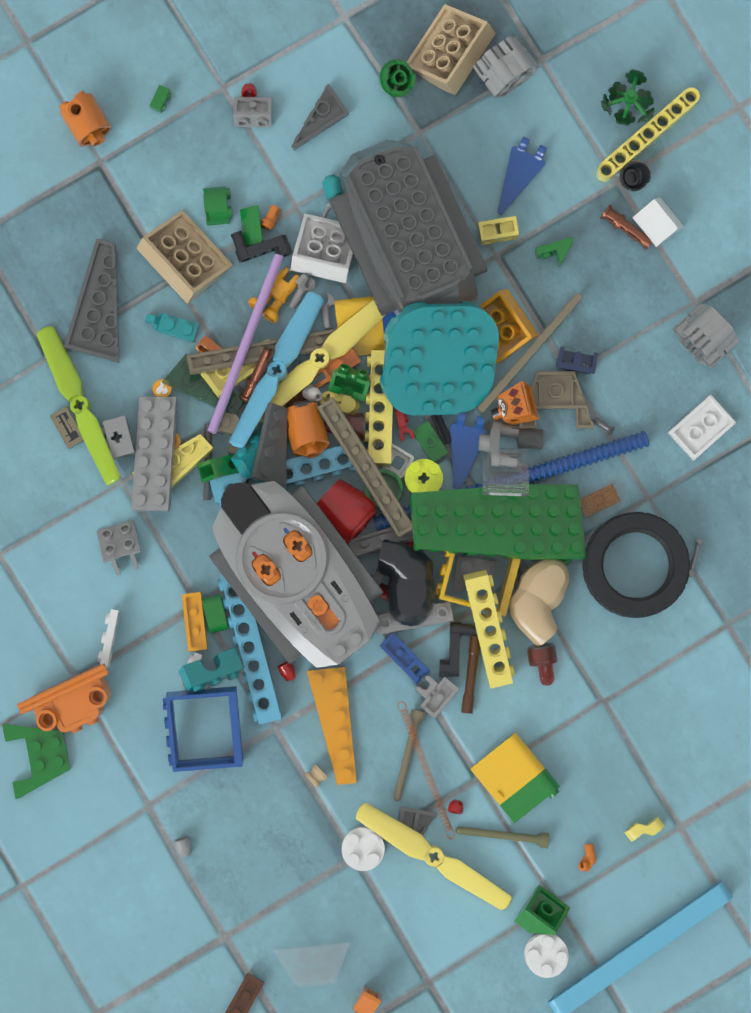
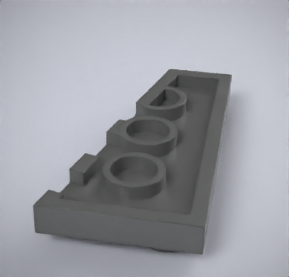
M268 403L251 478L262 482L276 481L280 486L286 488L288 408Z

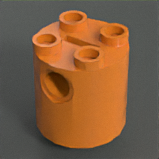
M81 91L74 96L73 100L70 102L66 101L59 106L60 114L79 146L83 147L92 144L95 147L105 141L106 138L104 136L108 134L112 127L93 95Z
M316 402L308 403L302 407L294 405L288 408L287 435L292 453L295 456H305L308 459L315 458L330 444L323 418Z

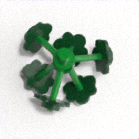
M632 69L625 75L627 82L632 84L631 89L626 91V85H621L620 82L616 81L613 83V87L608 89L610 93L609 99L606 94H603V100L601 101V107L609 115L612 113L611 105L624 101L626 103L625 109H619L614 114V117L618 124L626 126L634 123L636 120L632 116L633 113L629 111L630 105L634 104V107L643 114L638 119V124L642 121L645 123L650 121L655 111L654 107L647 110L654 102L651 92L644 89L635 91L636 85L646 83L647 78L643 72Z

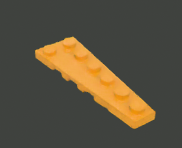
M345 667L307 671L337 785L357 783Z

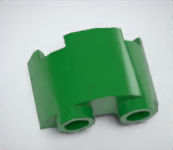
M226 186L203 188L207 226L230 224L229 218H233L232 207L228 206L227 199H231L230 188H226Z
M340 364L339 368L333 371L328 391L340 395L345 393L353 399L364 402L370 385L369 373L363 369L351 368L347 364Z

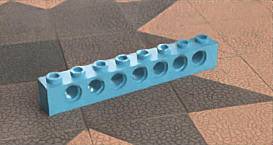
M341 446L326 449L315 458L308 459L305 456L286 460V470H291L293 477L286 480V488L284 489L286 490L288 485L294 484L297 487L305 485L307 480L313 479V482L325 479L324 476L329 474L335 477L342 475L344 470L350 469V472H353L356 469L350 460L345 465L338 462V458L341 455H346ZM323 460L330 462V467L326 470L319 467L320 462ZM304 465H309L312 471L310 474L305 475L301 472V468ZM239 473L210 480L215 503L217 505L220 504L221 507L225 506V499L228 494L227 488L230 485L246 484L248 480H254L256 484L264 482L254 478L241 477Z
M221 574L218 585L220 591L224 590L226 598L222 600L225 610L229 609L230 617H227L230 628H234L235 635L232 638L235 647L238 646L240 650L238 656L245 669V673H242L245 684L249 685L248 699L255 707V710L252 711L254 721H258L259 725L282 719L257 620L239 596H230L229 590L231 586ZM237 605H243L245 608L244 613L240 616L234 613V608ZM243 623H247L250 627L247 634H241L239 631V627ZM247 642H252L255 646L254 651L251 653H247L244 650V645ZM253 660L258 661L260 665L259 669L255 672L249 669V663ZM257 679L264 681V688L262 690L254 688V682ZM261 698L269 700V707L267 709L259 707V700Z

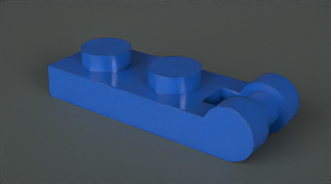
M394 633L379 645L416 684L421 681L420 678L424 674L427 675L430 672L426 665ZM416 664L420 669L413 673L411 668Z

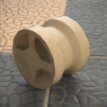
M316 764L310 772L304 774L316 788L320 786L323 780L329 778Z

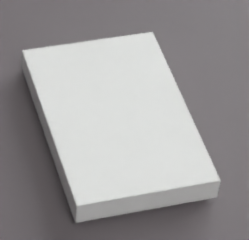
M710 394L672 428L668 434L694 461L728 431L736 421Z

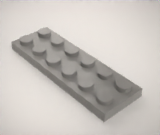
M139 397L131 506L133 511L170 512L178 398Z

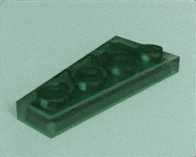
M185 354L162 383L216 408L219 398L200 374L190 375L186 359L188 354ZM232 391L227 404L226 413L236 414L245 403L234 391Z

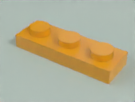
M201 592L182 594L188 652L208 650Z

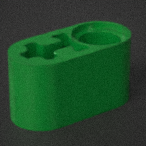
M221 594L202 598L210 634L228 630L229 625Z

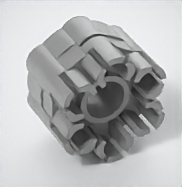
M508 36L506 43L503 40L498 44V47L496 45L486 51L473 68L495 98H502L525 83L539 66L517 36L513 38Z
M700 303L673 328L679 343L684 347L691 340L685 349L690 352L696 347L691 355L696 359L701 354L702 356L696 361L701 365L705 364L711 369L739 343L733 327L712 306Z

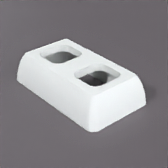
M375 442L373 444V448L375 450H377L379 446H383L381 442ZM392 444L391 463L395 456L403 458L405 463L400 470L392 466L382 468L393 471L400 478H403L407 468L413 462L414 456Z

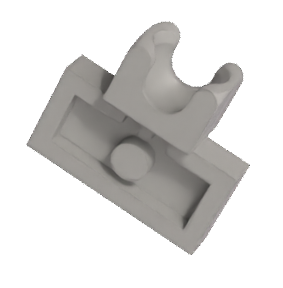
M426 675L425 680L429 683V688L423 690L420 687H416L415 690L426 698L420 707L435 719L459 688L446 677L438 684L430 676Z

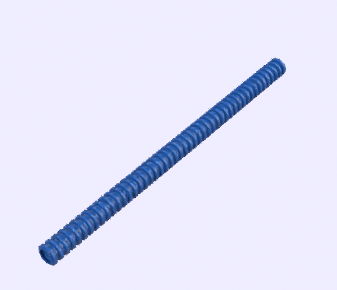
M641 431L640 434L637 432L634 436L631 434L630 437L625 436L624 439L619 438L618 441L613 440L612 443L609 441L606 445L604 443L601 446L596 445V448L590 447V450L584 449V452H574L573 455L562 456V459L556 458L555 461L552 459L549 463L546 461L543 465L540 463L539 466L534 465L533 468L528 467L527 470L522 469L521 472L519 470L516 473L511 472V475L505 474V477L499 476V479L493 478L492 481L489 479L486 483L483 481L482 484L477 483L476 486L471 485L470 488L530 484V482L535 483L536 480L539 482L542 478L544 480L547 477L552 478V475L558 476V473L564 474V471H574L575 468L586 467V464L592 465L593 462L596 464L599 460L602 462L603 459L608 460L609 457L614 458L615 455L620 456L621 453L624 455L627 451L630 453L632 450L637 451L638 448L643 449V446L649 447V439L646 432ZM410 505L407 508L404 506V511L409 519L412 520ZM384 515L374 516L373 520L377 531L391 527Z

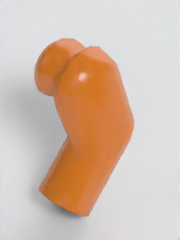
M593 843L584 845L586 855L578 864L580 871H589L596 862Z

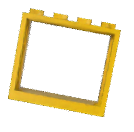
M445 551L444 556L447 559L440 569L442 578L435 588L436 598L471 607L470 602L467 600L445 595L455 554ZM509 558L496 607V612L500 611L501 616L506 617L521 559ZM490 608L482 609V611L490 612L491 610Z

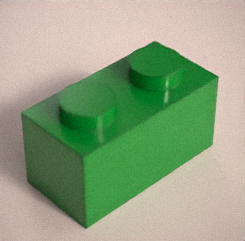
M161 85L158 86L150 104L152 110L159 113L165 111L167 107L166 102L170 100L172 95L170 89Z

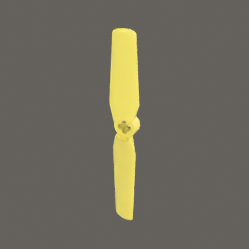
M374 300L330 334L322 348L316 349L311 353L309 360L297 365L283 381H280L270 403L280 406L286 404L314 380L320 369L327 367L330 361L345 355L384 317L379 313ZM317 355H319V356L324 355V357H323L324 362H323V363H321L320 361H319V362H315V361L317 360V358H316ZM266 410L259 422H264Z
M368 803L362 804L358 809L356 820L409 857L424 860L429 866L436 867L446 879L500 910H504L510 905L512 901L511 895L462 861L443 855L442 849L436 845L431 846L422 834ZM437 852L438 859L430 860V853L434 854Z

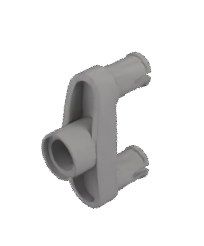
M493 422L490 435L480 434L478 451L488 452L490 466H517V455L499 452V439L501 436L518 438L519 426Z

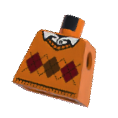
M524 381L498 395L499 407L491 410L494 420L502 418L503 421L510 425L539 419L531 386Z

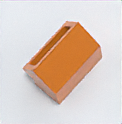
M205 335L198 342L195 349L201 353L222 348Z

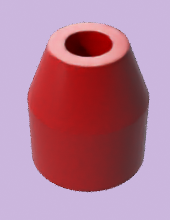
M287 661L277 666L281 676L286 681L296 678L292 662L289 663Z

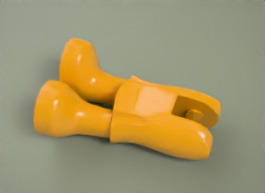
M284 267L277 274L266 305L271 298L275 300L262 313L265 319L274 324L279 320V309L298 286L296 283L298 275H295L289 283L284 281L290 272V269ZM251 297L247 303L254 309L258 298Z

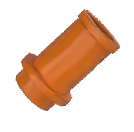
M271 205L265 218L261 220V226L271 231L275 227L274 223L282 210L277 206Z

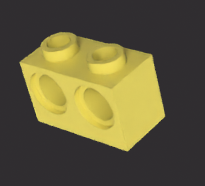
M516 216L478 222L477 225L480 246L516 240L519 237Z

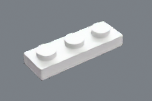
M113 609L106 615L105 624H108L107 631L103 632L101 643H104L103 651H99L98 662H100V665L105 663L106 668H110L121 612Z

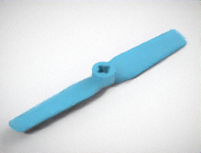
M307 292L275 345L273 362L269 364L267 373L256 385L229 440L231 445L238 448L245 446L264 414L268 403L274 397L278 383L287 377V367L298 357L323 305L324 299L319 294ZM280 368L281 373L275 375L274 369L278 370Z

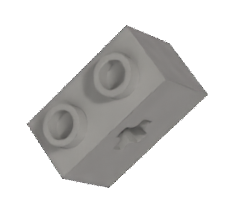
M124 415L102 421L104 426L101 427L104 438H107L113 460L135 455V447L127 417ZM116 434L122 437L119 439V443L113 440L116 438Z

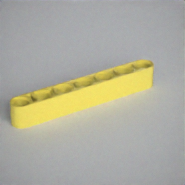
M692 87L683 91L599 165L596 172L597 178L602 182H608L616 176L627 163L632 162L696 106L700 98L699 91ZM686 96H693L695 101H688L686 99ZM672 108H679L681 113H673ZM663 119L667 125L660 126L657 120ZM648 131L653 137L646 138L643 133ZM634 143L639 149L634 151L630 149L629 145ZM622 156L625 162L619 163L615 157ZM608 168L611 174L604 175L601 169Z

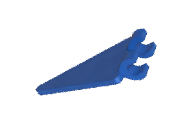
M524 136L519 146H513L511 149L498 208L499 215H502L545 166V161L542 158L547 148L540 145L535 156L526 152L525 150L530 139Z
M458 413L456 424L452 423L450 425L454 490L462 488L479 452L480 434H487V430L483 429L485 417L477 416L475 427L464 426L466 414Z

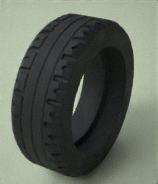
M628 512L611 518L594 532L585 548L586 557L582 561V570L590 594L606 610L622 617L642 618L664 611L681 596L690 575V555L683 537L672 524L670 525L668 521L654 514ZM627 533H644L655 538L663 546L668 557L669 569L665 582L656 592L646 597L631 598L618 593L609 584L604 573L603 562L608 547L616 538Z

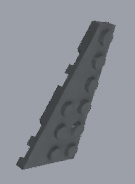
M96 239L64 347L120 363L115 243Z

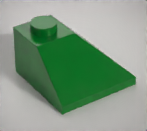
M538 885L519 911L514 922L529 933L555 935L570 907L541 885Z

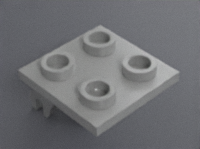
M134 520L97 530L104 563L112 561L116 574L120 575V568L116 558L130 554L135 570L139 569L135 554L140 553L141 549Z

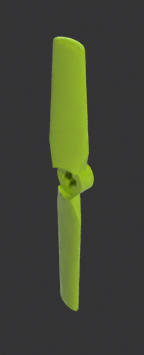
M53 326L44 327L37 332V337L58 390L70 402V408L76 416L78 430L105 484L112 485L119 480L120 474L98 420L90 411L91 402L88 398L84 397L82 381ZM79 402L84 403L82 405V410L77 408L79 406Z

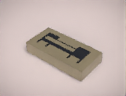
M67 406L50 415L68 449L84 441L78 430V425Z

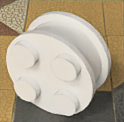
M357 827L345 836L342 843V855L345 862L351 868L358 871H368L378 866L383 859L385 852L383 839L368 827Z
M536 934L529 939L524 950V958L528 967L534 974L540 977L551 978L557 976L567 966L569 958L568 949L557 935Z

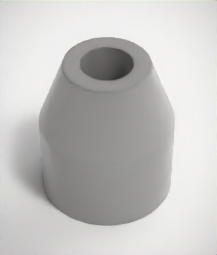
M188 836L174 840L176 851L181 857L191 855V843Z

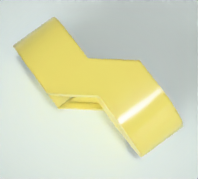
M330 391L324 392L320 400V404L334 397L343 413L355 414L360 408L359 401L351 398V396L340 395Z
M656 817L646 825L636 822L624 833L632 842L643 833L651 836L657 834L665 825L659 817Z

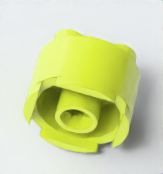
M429 459L416 460L409 465L405 472V487L410 494L439 491L443 483L442 470L438 464ZM422 475H426V478H429L425 484L418 480Z

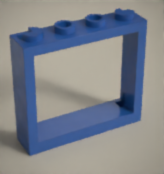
M237 686L208 688L196 693L194 691L187 692L186 690L166 693V697L163 698V710H167L164 724L165 729H169V736H166V744L171 749V754H168L169 766H172L173 772L243 766ZM228 696L234 756L179 760L173 700Z

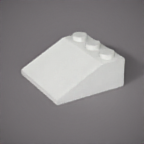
M304 214L292 255L290 270L346 283L353 253L339 222Z

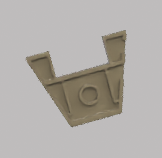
M575 371L536 372L531 389L537 409H575L576 429L594 428ZM536 420L520 423L519 429H536Z

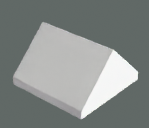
M661 197L653 199L633 217L656 247L684 227Z

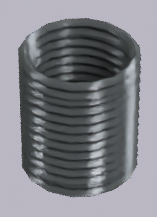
M518 429V449H543V429Z

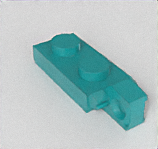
M158 313L157 316L147 314L145 318L146 323L154 325L153 329L159 333L192 343L195 341L199 328L198 323L165 313Z

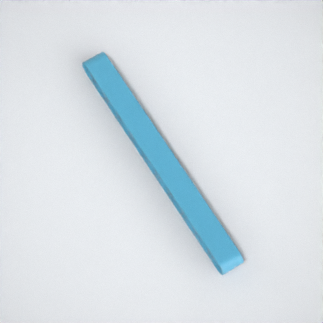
M722 881L715 883L556 994L548 1001V1004L554 1013L572 1012L728 903L733 896Z

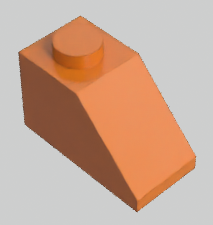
M364 986L353 1005V1010H355V1013H374L381 1003V995Z

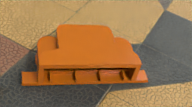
M105 663L98 665L18 703L17 707L21 714L33 710L36 715L37 726L43 731H50L57 726L61 732L71 731L73 734L83 729L81 725L88 723L90 726L99 721L98 717L104 713V705L111 699L112 695L104 677L109 672Z

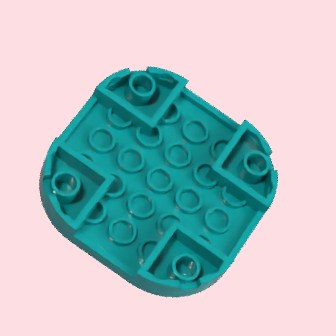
M461 301V304H426L425 302H416L402 308L403 311L395 318L392 317L384 333L386 344L380 385L388 401L398 411L408 415H450L465 413L477 407L487 397L494 382L499 332L493 318L481 306L468 301Z

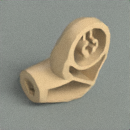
M537 560L522 573L516 589L511 594L509 602L510 617L537 647L547 642L558 629L552 611L560 606L570 584V573L562 560Z

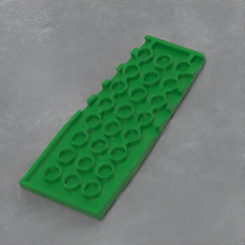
M521 484L416 492L410 495L415 551L423 549L430 550V552L448 551L451 554H456L457 552L468 553V555L486 554L489 557L499 555L504 556V558L527 560L584 559L586 557L578 485Z

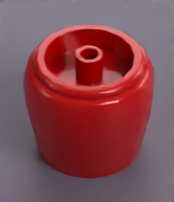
M339 479L317 502L323 513L330 520V523L348 545L353 538H356L367 527V524L377 513L375 503L367 495L342 479Z

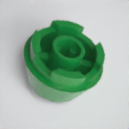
M393 59L385 63L378 77L381 89L392 97L407 95L414 87L416 80L415 73H413L409 63L400 59Z

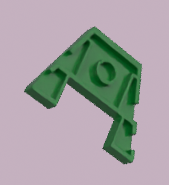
M2 724L5 742L25 738L32 778L12 782L15 799L23 797L70 770L64 732L57 730L43 731L40 728Z

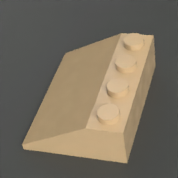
M444 4L407 63H409L415 74L438 88L456 95L496 33L487 21Z
M183 210L142 237L137 247V250L187 304L201 295L233 266Z

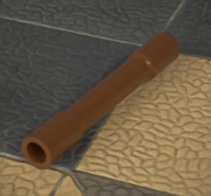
M470 636L462 713L473 714L474 689L478 656L480 654L478 636Z

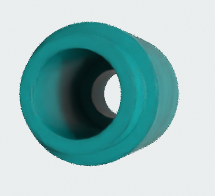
M334 174L326 176L325 180L322 181L323 189L329 202L330 198L343 193L340 179Z

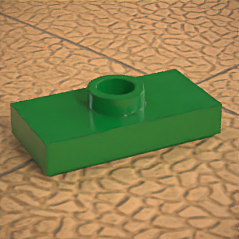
M428 421L413 430L415 438L431 461L436 462L449 453Z

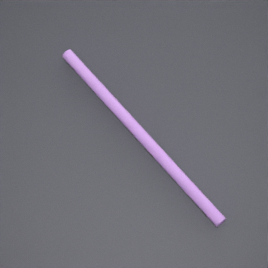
M275 254L209 424L207 431L216 434L283 261L284 257L279 254Z

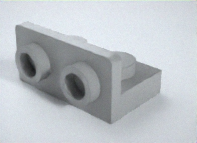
M234 97L233 119L235 127L272 126V97Z

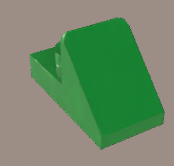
M573 237L536 247L534 251L536 258L548 259L553 257L555 253L558 266L560 267L573 243Z

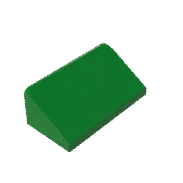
M252 206L241 209L242 231L246 245L250 247L263 242L259 207Z

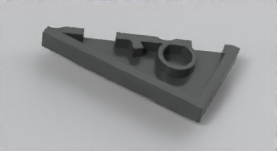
M329 84L326 85L325 90L307 117L300 133L296 136L291 146L294 151L349 115V112Z

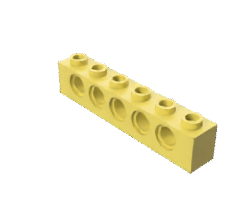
M371 350V356H367V367H371V374L368 375L370 378V393L366 395V405H370V411L366 412L365 423H369V431H365V442H369L368 449L366 450L377 467H391L393 406L384 393L378 394L374 390L377 386H381L380 375L376 374L375 370L379 367L383 368L385 350ZM382 405L385 409L383 412H376L374 407ZM380 423L384 426V429L376 431L373 426ZM381 442L384 447L381 450H375L373 444Z
M486 570L465 574L463 577L490 689L512 684V677L515 676L513 665L508 663V659L511 658L509 648L505 647L503 642L507 640L505 630L500 629L499 625L503 621L500 611L496 612L495 605L498 604L496 593L492 594L491 587L494 586L492 575H488ZM481 589L486 590V594H485V595H483V596H478V595H477V592H478L479 590H481ZM484 608L491 609L487 614L481 613ZM488 626L495 627L491 632L485 631ZM492 644L499 645V647L495 650L490 649V646ZM496 662H503L501 667H494Z

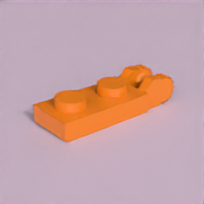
M351 348L345 355L330 361L327 367L320 369L315 378L322 372L326 378L319 381L315 387L320 389L331 381L333 371L339 368L340 364H347L351 368L360 364L362 361L354 349Z

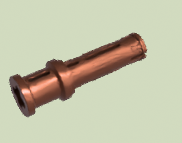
M609 205L600 219H605L613 225L614 229L619 228L645 249H648L652 244L648 236L626 220L624 214H619L612 209V205Z
M268 346L263 347L251 377L246 379L245 388L239 394L242 400L249 402L256 385L263 378L275 353L274 349L270 347L268 349Z

